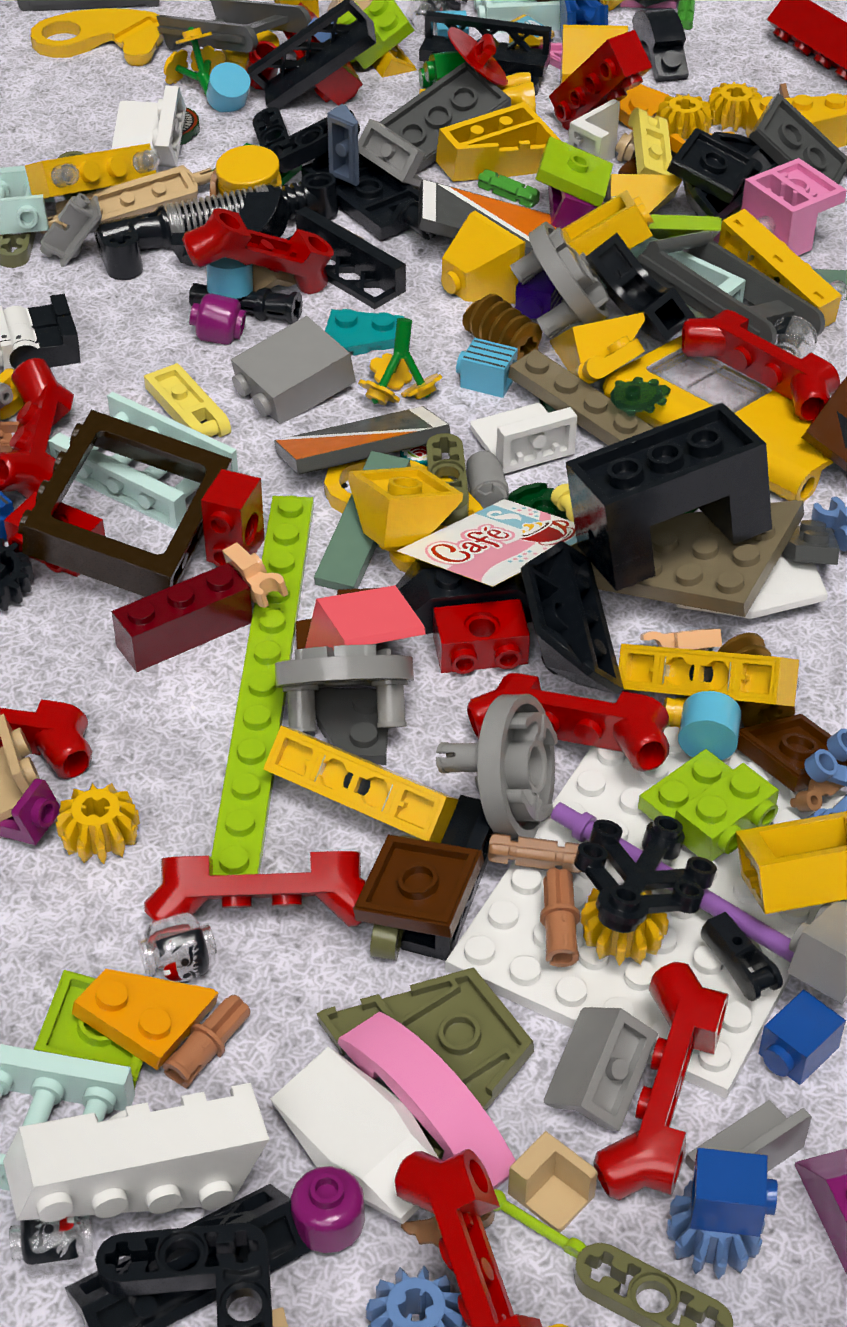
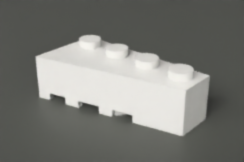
M251 1083L231 1086L230 1097L207 1101L204 1092L181 1096L182 1106L150 1112L148 1102L126 1106L125 1110L113 1115L109 1120L98 1122L95 1113H89L19 1127L3 1160L17 1221L40 1219L43 1222H56L66 1217L95 1215L99 1218H110L127 1212L150 1211L153 1214H163L180 1208L202 1207L206 1210H215L226 1206L234 1200L270 1140Z

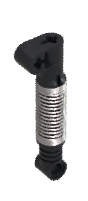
M313 172L305 175L298 185L296 182L291 183L290 187L287 184L282 185V188L279 186L274 187L270 183L259 186L255 185L253 189L248 187L247 191L244 188L241 192L237 189L235 194L232 190L229 192V195L227 192H224L223 197L220 193H218L217 198L212 194L211 200L206 195L205 201L200 197L199 202L196 198L192 202L188 199L186 204L182 200L180 206L178 202H175V204L167 203L166 205L158 206L154 212L101 222L94 232L97 248L106 271L111 278L118 280L131 279L140 275L143 271L140 251L164 247L168 250L172 249V233L188 232L204 225L214 209L221 208L240 213L245 203L246 193L281 191L291 211L289 220L295 219L296 211L305 206L327 219L335 216L338 213L335 176L328 172Z

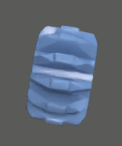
M690 1180L684 1188L683 1196L676 1195L670 1205L669 1214L671 1218L668 1219L666 1233L668 1239L675 1241L674 1252L676 1259L687 1258L693 1254L692 1268L694 1273L697 1274L701 1271L706 1262L713 1264V1271L718 1279L725 1274L727 1263L730 1267L741 1273L747 1267L749 1257L755 1258L759 1254L762 1245L761 1235L756 1237L690 1229L692 1181ZM764 1220V1222H763L761 1234L763 1233V1230H764L765 1220Z
M425 1265L419 1270L417 1277L409 1278L408 1274L399 1267L395 1273V1284L380 1279L379 1284L376 1286V1298L370 1299L366 1306V1318L370 1322L368 1327H465L466 1322L458 1306V1296L460 1293L450 1292V1281L447 1275L430 1281L429 1271ZM412 1314H419V1321H412Z

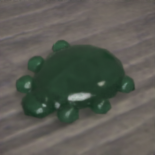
M635 377L633 381L628 382L617 380L614 383V389L610 392V400L617 409L626 412L627 416L633 417L636 412L644 410L647 413H653L656 403L660 406L666 405L667 399L665 397L669 396L671 389L666 385H659L657 379H651L649 382H644L641 377Z

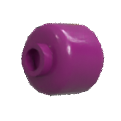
M208 293L204 295L200 304L193 303L189 325L195 326L196 336L199 340L228 345L234 339L240 340L245 327L246 310L241 309L239 300L235 298Z
M325 1166L306 1172L296 1182L290 1197L291 1211L298 1234L310 1250L324 1254L340 1252L350 1247L361 1235L365 1223L364 1194L356 1177L345 1169Z

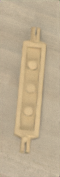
M184 165L84 195L89 200L94 195L98 197L102 214L101 222L154 212L158 206L166 205L167 203L175 204V202H178L180 205L182 200L185 203L188 199L193 201L194 198L197 199L198 186L210 183L213 171L209 167L192 173ZM69 199L56 203V215L47 217L49 228L54 222L65 228L67 227V224L59 221L58 216ZM40 231L41 234H45V233L47 232V231Z

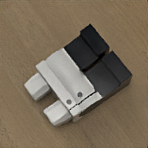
M65 293L51 295L50 305L31 308L10 306L4 310L0 306V367H3V371L7 368L15 370L22 362L31 358L44 359L49 368L81 363L78 333Z

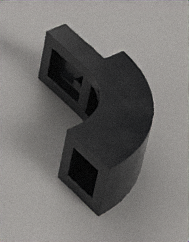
M672 8L637 11L632 19L633 29L636 31L642 46H648L655 81L687 80L689 72L683 47L686 37L677 12Z
M281 191L248 192L239 215L247 229L281 238L287 227L291 211ZM186 232L172 233L171 247L180 263L194 266L182 241Z
M615 233L585 257L607 287L608 296L626 316L644 312L645 321L640 329L650 337L666 342L682 330L683 323L688 318H696L674 287L666 288L647 273L618 233Z

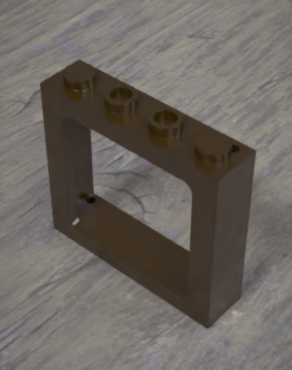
M91 409L84 423H77L70 438V447L67 452L61 451L58 454L50 481L43 480L36 495L34 508L32 511L27 509L21 517L18 533L23 535L22 553L144 597L178 584L204 535L201 499L221 469L231 470L232 459ZM94 446L201 483L164 553L154 554L53 517Z

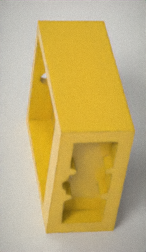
M628 190L562 228L566 242L571 248L575 249L579 255L584 252L587 256L615 233H618L629 249L635 247L653 236L648 225L654 221L640 196L638 195L632 199Z
M847 811L736 831L742 879L764 914L847 899Z

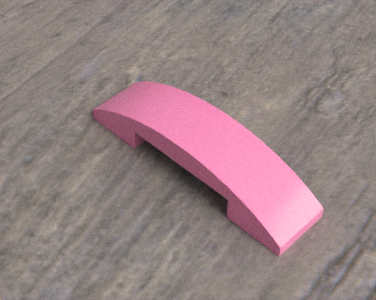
M378 1012L339 1037V1046L360 1070L374 1080L380 1077L444 1150L442 1160H446L465 1149H470L483 1163L494 1189L509 1179L510 1166L516 1160L497 1127L455 1072L417 1035L390 1016Z

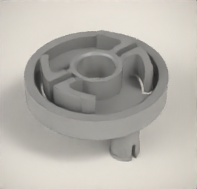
M548 222L542 223L531 231L528 236L533 250L511 264L510 267L522 285H525L545 270L553 285L563 297V302L537 318V322L545 335L552 339L577 320L589 324L603 321L609 317L606 303L610 301L608 293L599 276L585 259V253L583 252L579 255L566 242L562 229L560 227L555 229Z
M375 644L334 646V650L328 646L295 649V660L275 663L276 687L282 688L283 692H287L289 728L301 732H318L316 727L315 691H318L319 688L356 686L376 687L377 728L407 727V722H405L404 685L414 681L412 656L391 655V649L376 650Z
M503 694L495 698L485 714L478 743L441 742L438 745L436 753L446 754V757H436V764L440 773L477 772L475 784L479 790L485 818L494 834L511 835V840H518V836L535 838L540 821H544L548 816H551L554 809L552 804L555 784L554 745L558 743V739L544 708L533 695Z

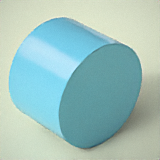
M230 62L218 64L212 69L206 92L207 101L212 108L219 112H234L245 106L250 88V77L247 71L240 65Z
M225 257L206 265L207 291L209 293L237 299L253 292V264L244 265L237 260Z
M702 691L688 697L683 704L678 742L682 750L691 757L696 756L704 749L710 751L720 760L730 757L736 751L741 721V709L738 703L730 696L716 691Z

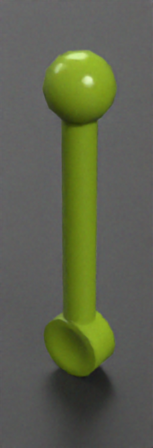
M494 1189L500 1205L494 1211L502 1210L564 1249L565 1253L576 1259L579 1253L587 1247L581 1240L574 1237L567 1238L506 1200V1196L501 1190Z

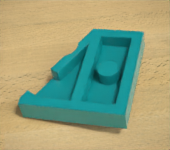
M331 309L325 332L348 352H352L353 356L366 354L372 350H387L394 348L397 318H405V316L391 315L385 312L368 313L357 312L351 309Z

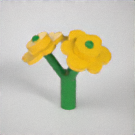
M189 27L188 31L182 32L183 39L175 42L177 45L191 41L193 50L191 51L190 58L192 60L191 68L194 71L187 69V51L181 49L179 52L174 51L164 64L165 82L167 84H175L183 78V75H186L199 82L206 96L210 73L216 65L225 63L226 56L222 51H214V48L209 45L200 49L197 39L210 36L212 32L202 34L201 28L194 29Z
M397 318L393 355L385 353L382 355V358H373L370 362V369L375 373L374 379L379 385L370 380L360 379L358 382L361 387L367 389L365 396L372 400L374 404L386 406L388 401L399 403L400 398L390 389L400 390L404 383L411 382L412 376L416 383L401 393L402 397L414 395L416 399L428 398L437 389L435 382L442 379L441 374L437 373L423 379L409 352L412 329L411 319Z

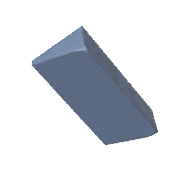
M340 104L327 113L329 173L333 174L336 178L357 186L359 184L358 122L348 107Z

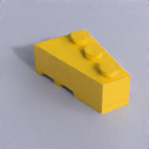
M831 93L827 96L810 97L807 95H797L794 98H785L837 148L847 146V95ZM772 96L751 99L749 101L745 131L747 138H749V134L773 98Z
M521 102L440 128L436 162L453 182L479 180V174L483 173L486 169L498 173V177L500 175L511 177L536 174L549 137L560 139L526 102Z

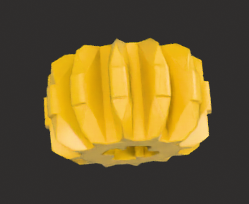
M721 83L719 87L712 88L711 95H709V100L707 101L710 103L712 125L721 124L722 130L733 127L735 132L739 127L746 129L749 101L751 99H761L762 95L757 92V88L747 87L746 83Z
M676 94L675 97H665L664 102L659 103L656 116L667 119L669 136L678 133L682 139H688L695 128L709 133V129L712 126L710 103L702 101V97H692L690 94L686 96Z
M92 782L88 791L83 792L73 789L71 799L60 802V815L57 816L56 828L68 855L78 852V856L85 863L93 854H97L100 861L104 864L107 852L112 851L113 854L123 858L125 845H135L140 820L138 810L135 809V804H133L128 791L117 792L113 783H110L103 789H98Z
M592 888L591 894L588 896V903H585V907L581 912V924H583V937L586 946L596 947L599 960L613 955L620 966L625 958L631 957L641 965L643 959L646 958V953L657 955L664 935H667L669 920L667 919V914L665 912L648 914L646 920L639 924L638 928L633 932L621 933L613 931L604 926L598 918L599 911L596 907V901L599 891ZM645 890L642 895H652V891Z

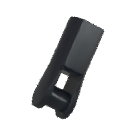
M726 911L706 921L700 932L701 938L728 969L748 1000L755 1001L759 999L761 991L767 988L777 990L782 987V975L776 964L752 943ZM752 967L754 972L751 973L748 968Z

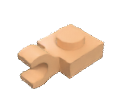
M237 542L222 550L226 563L229 562L250 587L251 601L253 603L256 602L260 607L266 608L269 606L266 597L269 595V592L277 591L283 597L288 595L283 576L278 573H267L262 560L256 553L250 555Z
M714 628L669 633L648 631L640 635V640H654L657 642L658 647L709 651V648L722 646L721 629Z

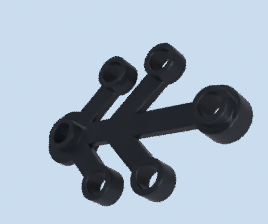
M657 816L653 822L647 825L641 843L644 850L636 863L619 843L623 830L617 823L604 819L594 822L589 837L590 842H584L578 846L574 865L588 876L599 891L596 907L599 911L598 918L604 926L616 932L629 933L635 931L639 924L646 920L648 914L675 911L691 914L699 910L704 896L703 889L712 886L717 867L712 861L703 857H691L688 859L685 869L656 871L662 860H673L680 854L685 835L682 831L683 826L678 820L669 816ZM607 859L624 880L623 885H619L605 869ZM673 888L671 894L642 895L645 890Z

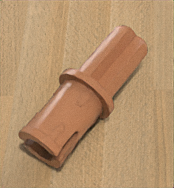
M554 867L546 872L547 876L543 879L545 908L540 912V922L546 929V961H550L552 966L567 967L577 963L579 960L576 925L580 922V911L574 906L573 875L568 869L559 870Z
M237 995L225 998L203 1024L196 1023L191 1027L190 1036L163 1063L162 1068L165 1069V1075L184 1088H188L201 1070L216 1055L221 1057L224 1054V1044L250 1016L249 1006Z

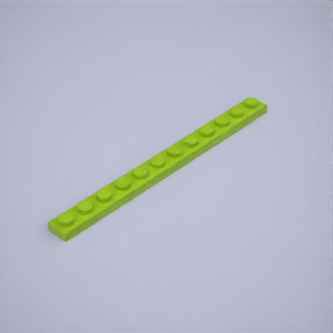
M272 496L262 562L267 573H278L283 576L288 595L283 597L277 591L269 592V595L266 596L269 606L266 608L260 607L256 602L254 603L211 855L213 875L260 874L274 774L263 770L282 725L287 693L283 692L282 688L276 687L275 663L292 659L296 621L314 510L313 497Z

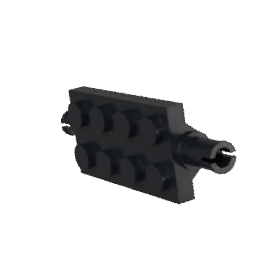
M329 152L315 158L312 163L302 166V178L313 172L329 173ZM360 153L359 184L357 186L335 177L338 207L379 239L384 240L410 228L426 240H430V237L434 238L437 235L418 229L419 191L412 185L401 182Z

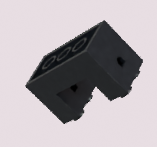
M723 402L565 462L577 545L615 591L656 576L650 526L699 508L733 544L749 540L772 529L766 443Z

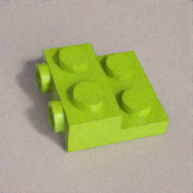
M373 0L363 10L374 22L376 44L352 59L351 63L357 60L365 70L415 31L395 0ZM348 11L338 18L337 24H351L357 19Z
M704 749L639 795L638 809L653 821L657 816H669L678 820L683 826L682 831L685 835L683 845L698 857L714 861L723 853L730 854L738 848L736 831L767 826L773 821L778 812L776 804L779 789L746 764L742 763L735 769H732L710 751Z

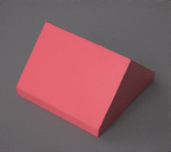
M396 585L316 599L305 647L328 646L334 650V646L377 644L426 635L423 623Z

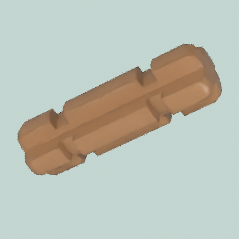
M498 833L492 834L490 837L488 860L492 863L508 865L509 860H515V866L547 870L555 866H562V869H568L571 873L582 872L574 865V859L580 845L578 843L565 842V847L558 846V841L518 836V841L511 840V835Z

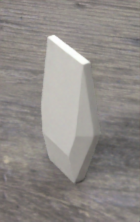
M781 555L745 617L676 604V607L753 619L826 601L828 593L815 563L794 562Z
M330 1047L325 1048L270 1100L316 1168L334 1166L345 1169L356 1177L362 1187L365 1204L404 1224L420 1207L406 1202L397 1196L394 1180L398 1167L406 1156L415 1151H424L437 1158L438 1156L413 1114L396 1095Z

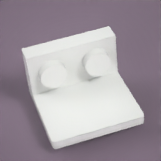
M165 85L164 97L159 99L158 103L120 101L112 149L150 143L155 166L177 167L186 113V105L179 86Z
M612 99L571 121L568 131V144L606 161L615 158L620 101Z
M535 403L470 422V430L485 451H489L497 457L504 474L575 454L577 415L571 407L548 413L541 403Z

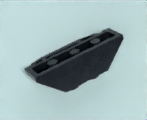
M714 132L712 134L717 139L757 160L749 177L780 166L750 138L724 132ZM682 179L687 202L694 209L697 216H714L723 220L742 203L744 184L732 202L728 204Z
M560 541L521 567L533 626L542 653V661L551 673L559 674L571 682L618 694L624 688L591 561L570 545Z
M416 559L396 585L423 623L426 634L433 633V608L520 599L526 622H533L521 572L491 587Z

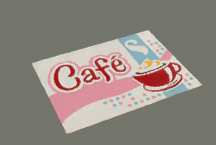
M503 499L401 548L397 552L494 587L519 574L523 565L560 541L572 546L577 543L574 522Z

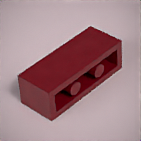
M228 562L115 609L111 612L116 646L133 669L139 672L251 624L252 605L250 587Z

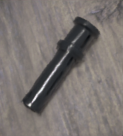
M193 283L189 291V303L191 306L193 303L200 304L204 295L209 293L207 285ZM262 288L257 292H251L245 297L237 298L241 304V309L246 310L248 314L255 315L260 321L272 318L287 320L288 324L291 325L299 320L302 313L303 304L300 292H292L288 295L273 293L270 288Z

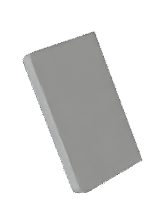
M369 119L358 141L359 153L401 182L420 187L422 178L415 173L426 153L378 121Z
M584 1007L579 1013L544 1097V1103L556 1109L576 1110L603 1128L611 1131H620L658 1033L622 1008Z
M768 1100L697 1148L768 1155V1172L804 1148L812 1116L802 1108L786 1118ZM697 1148L686 1156L685 1163L692 1171L694 1170Z

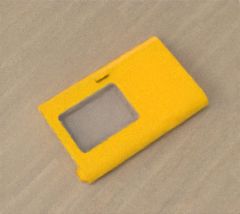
M682 335L619 368L617 371H613L604 381V395L654 428L723 402L766 443L769 490L788 501L798 500L804 502L813 495L818 485L821 471L834 463L801 438L813 421L800 420L795 415L792 400L714 357H687L682 351Z

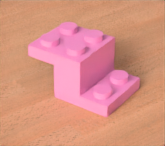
M797 158L745 179L741 210L746 209L799 256L812 250L818 213L844 203L847 190L800 158ZM720 233L713 239L717 243L719 242Z

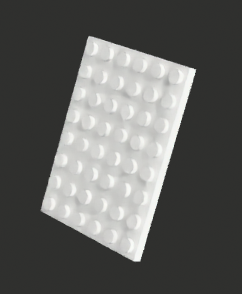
M666 726L663 733L669 743V755L663 764L650 771L641 772L634 769L621 751L591 746L552 803L553 807L562 802L580 814L588 812L595 816L597 820L613 821L623 830L621 838L643 851L641 843L647 825L653 822V820L638 809L639 795L693 758L686 754L679 745V727ZM736 749L730 757L721 760L732 769L744 763L779 789L776 804L778 812L769 825L805 819L815 812H800L797 807L793 808L790 800L795 798L798 792L791 791ZM838 790L832 796H822L821 808H833L847 793ZM548 816L544 821H540L535 838L558 841V846L565 847V842L584 843L573 838L572 831L551 819V816ZM682 845L680 854L676 859L662 860V862L673 869H685L688 859L698 856ZM738 848L730 854L723 853L712 861L716 865L717 871L712 886L707 889L792 939L795 931L803 922L809 925L813 922L816 913L823 905L819 904L764 914L742 879ZM607 859L605 869L619 885H623L624 880ZM514 860L445 961V971L455 973L474 967L495 994L572 1029L580 1011L584 1007L622 1008L658 1033L647 1061L648 1064H651L658 1038L668 1039L671 1029L650 994L649 986L652 976L658 969L672 962L689 964L702 987L728 993L729 998L715 1054L693 1049L684 1080L727 1099L792 976L787 973L790 962L750 939L763 954L776 964L782 975L783 985L777 990L767 988L761 991L760 998L755 1001L748 1000L728 969L701 938L700 932L703 925L714 916L700 908L696 913L691 914L680 911L665 912L669 920L667 935H664L657 955L646 953V958L643 959L641 965L631 957L625 958L620 966L613 955L599 960L596 947L586 946L583 937V924H581L582 909L585 907V903H588V896L591 894L592 888H597L584 872L571 873L573 875L574 906L580 911V922L576 925L579 960L577 963L567 967L552 966L550 961H546V929L540 922V912L545 908L543 879L547 876L546 872L548 870L515 866ZM555 866V868L560 870L562 866ZM669 889L651 890L652 894L672 893ZM752 967L748 968L751 973L754 972Z

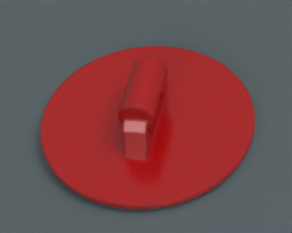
M450 27L447 33L451 43L471 67L495 85L505 87L508 84L505 72L493 57L496 53L494 37L491 34H484L481 40L477 42L458 28Z

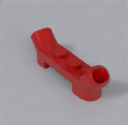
M221 208L214 209L204 225L184 233L182 239L187 254L194 266L202 268L226 257L237 260L244 265L254 264L266 267L273 272L278 273L282 271L293 274L299 290L307 294L317 293L327 286L328 277L325 266L334 255L330 244L314 233L297 229L291 239L287 240L247 229L239 213Z
M722 310L712 318H688L683 323L682 351L687 357H714L793 401L795 415L800 420L813 421L840 385V377L837 370L827 360L812 352L802 359L748 331L749 319L732 310Z
M41 358L28 359L13 371L11 380L24 405L16 417L19 424L17 431L10 440L9 445L12 447V451L0 452V491H17L25 498H29L34 492H38L43 480L50 481L53 475L56 459L46 452L51 428L71 410L74 398L72 392L56 381L47 362Z
M510 673L503 677L495 690L471 698L467 705L468 717L478 739L485 714L495 698L503 694H530L541 703L557 734L558 740L621 751L625 754L632 767L641 772L658 768L669 755V743L663 733L669 723L668 712L659 701L643 694L622 691L616 703L543 691L540 687L539 677Z
M41 699L36 712L0 708V715H5L12 730L22 729L31 748V754L42 755L58 777L69 779L87 770L92 760V750L84 739V734L88 727V719L79 708L64 702ZM0 737V747H2L3 743Z
M356 851L310 852L311 872L213 875V860L209 855L162 858V884L144 901V912L167 933H177L207 900L222 899V908L252 907V898H272V906L302 905V897L316 896L348 927H357L362 922L356 921L353 908L366 883L361 878V853Z
M672 962L661 967L653 974L650 982V994L671 1029L668 1039L659 1037L654 1048L651 1069L656 1070L657 1074L653 1087L643 1086L635 1115V1118L642 1120L640 1130L597 1151L593 1162L594 1168L598 1172L597 1177L604 1191L609 1197L616 1200H621L645 1187L672 1195L686 1153V1132L670 1128L693 1049L715 1054L729 998L728 993L702 987L689 964Z
M465 1149L446 1160L439 1159L424 1151H415L406 1156L400 1163L395 1175L394 1182L397 1196L406 1202L435 1214L442 1238L439 1239L440 1253L447 1267L455 1274L461 1294L458 1296V1306L466 1324L469 1327H542L541 1321L538 1318L519 1314L514 1315L480 1217L499 1208L500 1205L486 1168L479 1157L470 1149Z

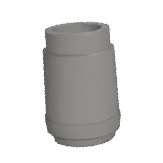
M479 451L472 454L466 463L469 493L481 504L483 509L503 499L508 500V483L497 457L489 451Z

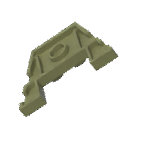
M474 967L410 985L411 991L383 999L379 994L360 999L361 1005L340 1011H336L334 1006L317 1013L319 1024L343 1056L346 1055V1052L338 1044L339 1037L378 1012L390 1016L412 1031L440 1056L467 1086L485 1111L534 1053L533 1040ZM416 1119L438 1158L442 1159L444 1150Z

